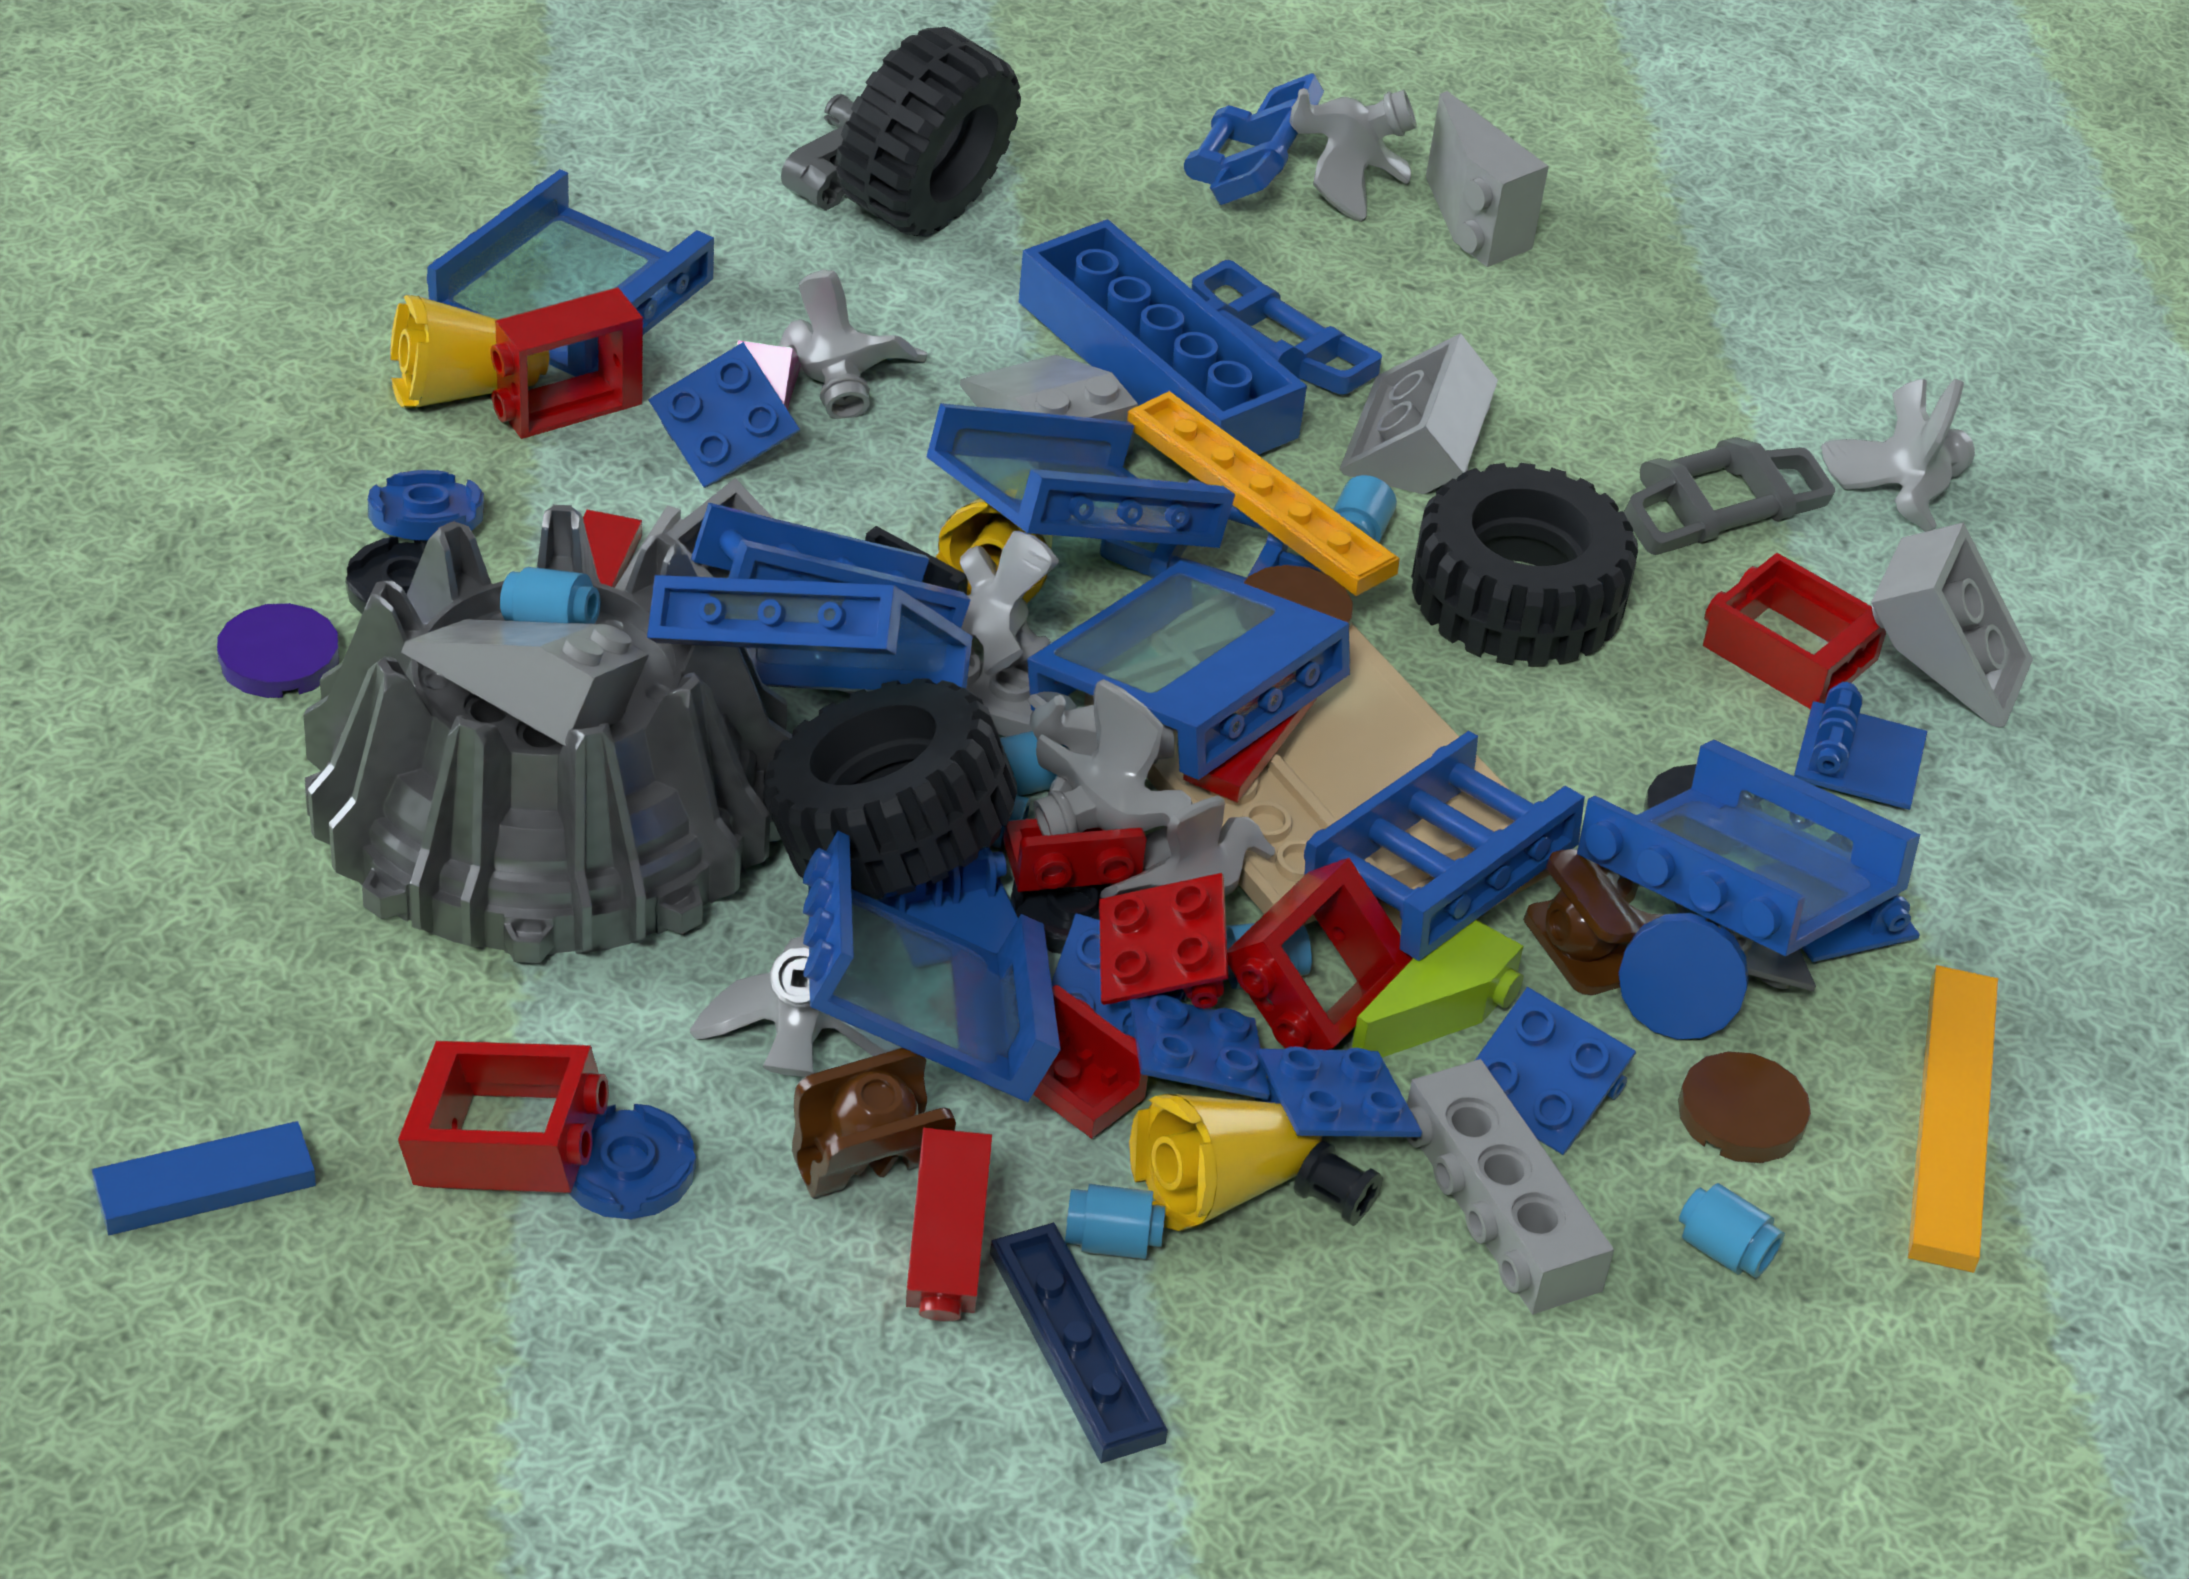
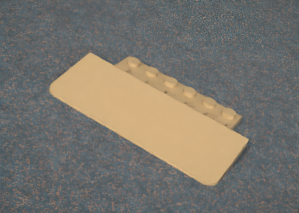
M1225 596L1180 620L1178 624L1152 640L1151 652L1160 662L1119 675L1113 679L1148 693L1159 691L1243 635L1235 619L1237 600ZM1352 623L1349 627L1350 675L1317 697L1314 704L1238 803L1183 780L1184 774L1179 772L1178 730L1173 729L1174 757L1158 759L1156 764H1152L1147 774V779L1158 791L1182 790L1191 798L1193 804L1215 796L1223 798L1225 808L1222 826L1231 817H1249L1259 826L1265 839L1275 848V854L1270 859H1266L1254 852L1246 851L1238 884L1264 914L1304 876V850L1306 842L1317 831L1326 829L1431 757L1438 748L1447 746L1459 738L1455 731ZM1085 692L1084 705H1094V696ZM1476 755L1475 770L1509 789ZM1463 791L1446 802L1447 805L1494 832L1499 829H1505L1514 822ZM1424 819L1405 831L1454 861L1458 858H1464L1475 850ZM1383 847L1365 859L1366 862L1413 890L1423 887L1435 879ZM1547 868L1498 904L1549 876L1550 873L1547 871ZM1376 897L1391 922L1401 932L1402 920L1400 918V911ZM1312 915L1303 925L1316 921L1317 919L1314 915Z

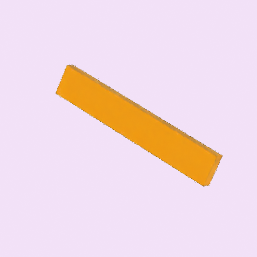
M1168 391L1128 411L1127 421L1134 425L1133 432L1202 483L1224 486L1235 494L1233 506L1322 572L1331 576L1355 596L1398 574L1399 557L1172 392Z
M1936 965L1930 985L1908 1258L1974 1273L1980 1259L1998 978Z

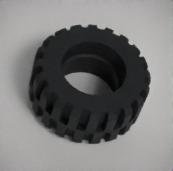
M948 27L919 30L918 35L908 36L901 41L900 48L891 50L884 57L882 66L877 72H872L865 82L867 86L861 96L856 97L851 107L853 111L849 121L844 123L841 132L842 144L837 148L836 159L839 166L836 168L844 194L851 201L906 235H931L933 229L941 231L948 226L951 219H958L965 212V207L971 201L974 202L982 193L981 188L988 178L991 179L998 168L996 165L1000 157L1005 155L1010 144L1009 137L1011 131L1015 130L1018 121L1016 110L1021 106V95L1018 91L1020 85L1010 64Z
M1505 463L1490 464L1485 471L1481 472L1477 468L1471 469L1458 476L1457 480L1451 479L1437 490L1436 495L1428 501L1424 509L1411 578L1413 579L1412 592L1414 599L1418 605H1421L1420 611L1431 626L1439 624V633L1452 644L1458 640L1463 642L1466 652L1480 658L1483 653L1497 656V663L1513 665L1514 660L1528 661V667H1545L1548 660L1554 659L1561 665L1578 659L1580 652L1587 656L1602 647L1604 641L1610 640L1619 629L1620 622L1624 617L1637 563L1638 543L1633 533L1634 529L1623 511L1618 512L1619 508L1616 502L1606 493L1598 494L1594 484L1581 477L1577 481L1567 477L1566 471L1552 467L1550 471L1535 469L1536 464L1520 463L1518 467H1506ZM1514 561L1529 563L1532 565L1521 564Z
M916 678L907 684H901L897 680L882 683L879 689L868 692L866 689H862L849 694L850 699L837 705L834 702L819 710L817 717L811 721L804 720L795 727L792 738L790 740H783L776 748L773 760L769 761L763 782L765 785L763 790L764 800L798 876L803 878L806 867L814 852L818 848L827 850L837 831H840L850 837L851 889L873 899H883L885 893L897 892L898 895L916 891V886L928 881H932L935 884L949 877L948 872L959 865L966 867L976 860L979 850L983 846L990 848L1000 836L1002 826H1007L1017 795V782L988 707L984 706L982 699L964 687L961 688L955 683L941 680L938 684H935L928 678Z

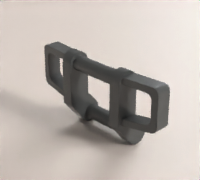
M1732 437L1721 440L1717 443L1716 448L1670 461L1657 458L1642 463L1640 467V480L1646 488L1631 496L1624 513L1633 527L1634 533L1647 552L1659 555L1697 542L1715 539L1720 531L1771 517L1776 521L1791 517L1794 514L1825 507L1833 497L1835 487L1812 453L1806 448L1765 450L1759 443L1739 437ZM1724 468L1728 473L1738 476L1742 475L1756 498L1713 510L1692 477ZM1779 470H1797L1812 491L1794 494ZM1667 499L1685 527L1666 533L1661 532L1645 508Z

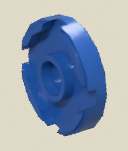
M439 470L400 472L386 478L387 486L381 488L376 484L369 490L367 499L368 518L375 528L391 536L409 540H428L439 527L455 521L469 526L472 531L483 521L484 493L475 482L468 479L466 486L455 483V475L449 474V472Z
M1693 913L1665 914L1644 924L1626 947L1619 969L1621 996L1632 1015L1655 1033L1677 1040L1703 1038L1723 1029L1741 1009L1749 982L1746 955L1733 934L1722 926L1719 928L1714 923L1705 921L1706 917Z
M616 1104L607 1106L604 1114H597L591 1131L592 1152L590 1160L586 1165H580L572 1191L569 1194L581 1207L603 1217L631 1220L656 1215L679 1202L693 1182L696 1156L689 1130L674 1115L651 1105L634 1104V1110L624 1109L616 1111Z

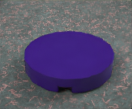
M291 603L265 604L245 610L225 624L217 637L218 662L221 665L222 674L227 682L244 693L264 698H282V691L298 688L300 695L319 687L322 675L339 665L338 632L327 617L312 608Z

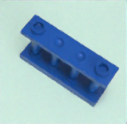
M709 502L691 556V560L695 563L729 570L728 578L895 585L959 628L963 625L971 601L964 592L922 582L929 562V558L926 555ZM727 601L728 604L758 611L762 603ZM781 603L786 609L787 618L809 623H820L817 614L822 605ZM775 608L771 609L769 614H775ZM835 611L829 614V621L834 619ZM900 614L899 630L931 632L905 614Z
M1467 731L1447 746L1438 748L1424 762L1326 829L1317 831L1306 842L1304 850V875L1309 871L1350 858L1374 896L1400 911L1402 925L1399 949L1418 961L1546 869L1551 853L1559 850L1573 849L1579 845L1585 796L1565 785L1544 801H1538L1533 804L1475 770L1478 735L1471 731ZM1463 791L1514 822L1505 829H1499L1494 832L1447 805L1446 802ZM1424 819L1475 850L1464 858H1458L1454 861L1405 831ZM1383 847L1435 879L1425 886L1413 890L1366 862L1365 859Z

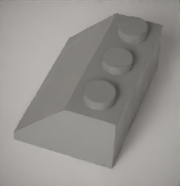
M1461 333L1376 376L1339 469L1344 475L1350 477L1361 475L1373 476L1391 487L1425 494L1440 486H1444L1451 479L1457 480L1458 476L1468 471V463L1473 449L1480 438L1479 433L1485 416L1490 410V402L1498 380Z

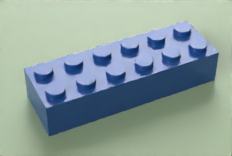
M1106 219L1023 250L1018 302L1088 364L1112 372L1138 403V406L1170 391L1257 455L1299 438L1307 385L1111 221Z

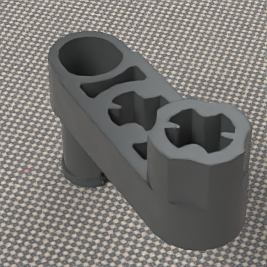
M837 94L832 97L824 110L828 114L824 116L825 121L830 125L836 126L837 129L792 152L786 159L781 172L782 184L801 198L813 202L825 211L838 205L844 196V191L837 177L836 168L839 166L836 155L837 148L843 141L841 132L844 123L849 121L853 112L851 107L854 103L844 94Z

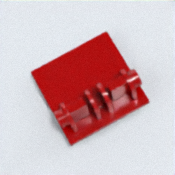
M1222 873L1099 899L1101 1003L1103 1005L1178 989L1184 990L1186 996L1191 999L1195 1007L1205 1009L1217 1004L1218 998L1224 991L1222 980L1228 979L1224 876Z

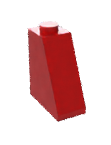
M923 1128L906 1290V1307L919 1308V1315L923 1318L935 1321H956L961 1318V1312L975 1313L992 1134Z

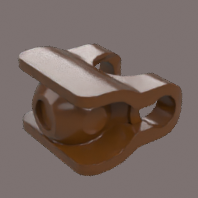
M1578 850L1555 851L1551 853L1546 868L1561 890L1552 900L1529 905L1523 920L1575 991L1584 995H1596L1620 988L1619 969L1627 945L1644 924L1665 914H1650L1630 905L1635 898L1639 884L1578 855Z
M900 1048L813 1073L798 1083L794 1094L795 1129L792 1140V1153L797 1168L812 1198L844 1189L850 1177L860 1168L872 1161L888 1156H902L907 1170L918 1167L920 1164L923 1128L955 1131L956 1121L950 1108H938L925 1112L927 1106L924 1081L927 1062L925 1057L905 1048Z

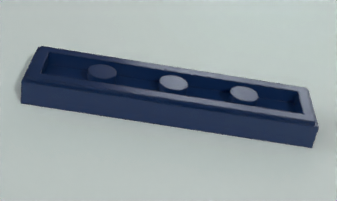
M1049 1223L991 1240L990 1255L1100 1463L1102 1464L1166 1444L1168 1429L1055 1223Z

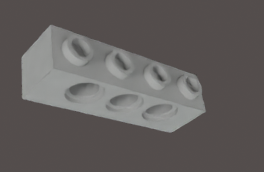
M1481 1059L1412 1079L1407 1105L1422 1130L1421 1137L1406 1138L1413 1147H1420L1433 1166L1434 1176L1441 1191L1446 1195L1452 1194L1465 1213L1467 1227L1473 1239L1479 1244L1485 1243L1497 1261L1499 1273L1505 1287L1511 1293H1518L1532 1315L1603 1292L1614 1252L1613 1247Z

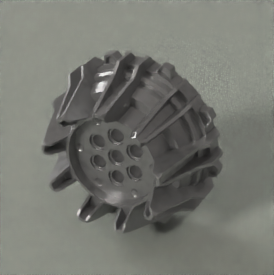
M553 504V506L544 511L537 568L587 574L591 578L593 587L598 589L601 600L599 616L594 624H606L624 631L632 640L630 644L649 654L621 721L610 726L608 723H604L591 728L568 730L565 738L566 746L401 653L405 641L465 619L505 621L500 609V595L504 581L491 583L475 536L469 526L455 521L439 527L428 539L407 595L403 588L393 581L376 582L343 662L322 675L320 679L321 700L307 708L303 715L307 760L320 770L318 773L305 777L307 816H310L311 833L315 839L331 845L332 867L334 871L362 885L363 907L380 919L397 915L407 922L411 920L413 928L425 930L452 942L483 950L485 947L504 950L505 953L511 955L514 962L541 963L546 956H553L554 953L575 951L576 954L608 950L638 942V940L646 939L647 935L653 933L660 934L667 930L683 934L702 924V909L708 902L713 903L717 899L733 894L739 889L740 875L745 868L764 862L769 857V842L781 840L764 800L763 790L765 785L763 782L769 761L773 760L776 748L783 740H790L792 738V734L786 731V699L761 682L749 653L744 647L662 644L648 639L647 633L655 575L698 577L688 554L675 539L665 533L650 536L640 549L624 591L601 584L597 576L582 514L573 508L572 505ZM726 606L727 613L724 619H732Z

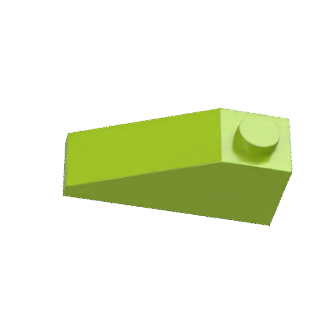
M1478 920L1473 921L1420 961L1413 958L1357 1017L1351 1048L1378 1051L1383 1058L1481 1024L1498 1005L1507 1008L1516 998L1524 978L1518 972L1524 946Z

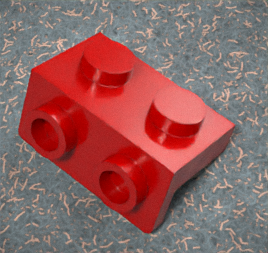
M1036 819L1008 821L1007 826H1004L1003 840L1018 892L1119 883L1140 874L1143 869L1146 836L1144 830L1140 827L1102 830L1097 827L1086 829L1079 833L1042 836Z
M1054 985L1052 991L1060 1051L1033 1095L1092 1139L1145 1099L1148 1076L1140 1073L1134 1037L1124 1034L1103 1019L1085 1001L1076 999L1060 986Z

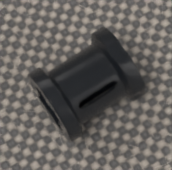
M1321 1141L1310 1151L1302 1163L1295 1179L1294 1192L1304 1198L1310 1195L1315 1196L1342 1212L1341 1217L1344 1221L1355 1226L1370 1210L1382 1186L1383 1176L1372 1168L1366 1172L1336 1155L1334 1145L1327 1141Z

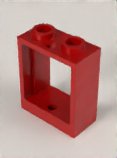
M619 287L495 320L496 344L491 346L490 354L493 367L497 373V389L492 391V403L498 419L501 422L508 421L521 439L642 405L643 317ZM598 337V371L528 390L527 356Z
M1775 553L1758 568L1755 566L1750 567L1744 573L1739 583L1728 592L1721 591L1714 596L1704 615V620L1708 622L1702 646L1811 710L1813 701L1825 704L1827 694L1831 688L1841 682L1852 683L1878 661L1886 630L1876 623L1872 606L1783 555ZM1770 608L1826 640L1828 643L1813 655L1758 623L1755 619Z
M1350 858L1309 871L1227 950L1228 965L1236 975L1242 989L1248 993L1272 1029L1276 1040L1285 1049L1288 1047H1303L1309 1050H1328L1334 1048L1356 1026L1357 1017L1407 966L1413 957L1399 949L1401 935ZM1312 915L1315 916L1357 980L1326 1013L1281 946Z
M435 1041L398 1138L413 1185L429 1188L571 1193L580 1165H586L590 1160L592 1152L591 1131L597 1114H604L608 1105V1079L605 1074L598 1072L591 1045ZM473 1096L556 1098L545 1132L461 1130Z

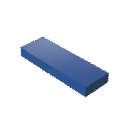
M298 1121L92 1169L94 1187L108 1236L316 1186L315 1170Z

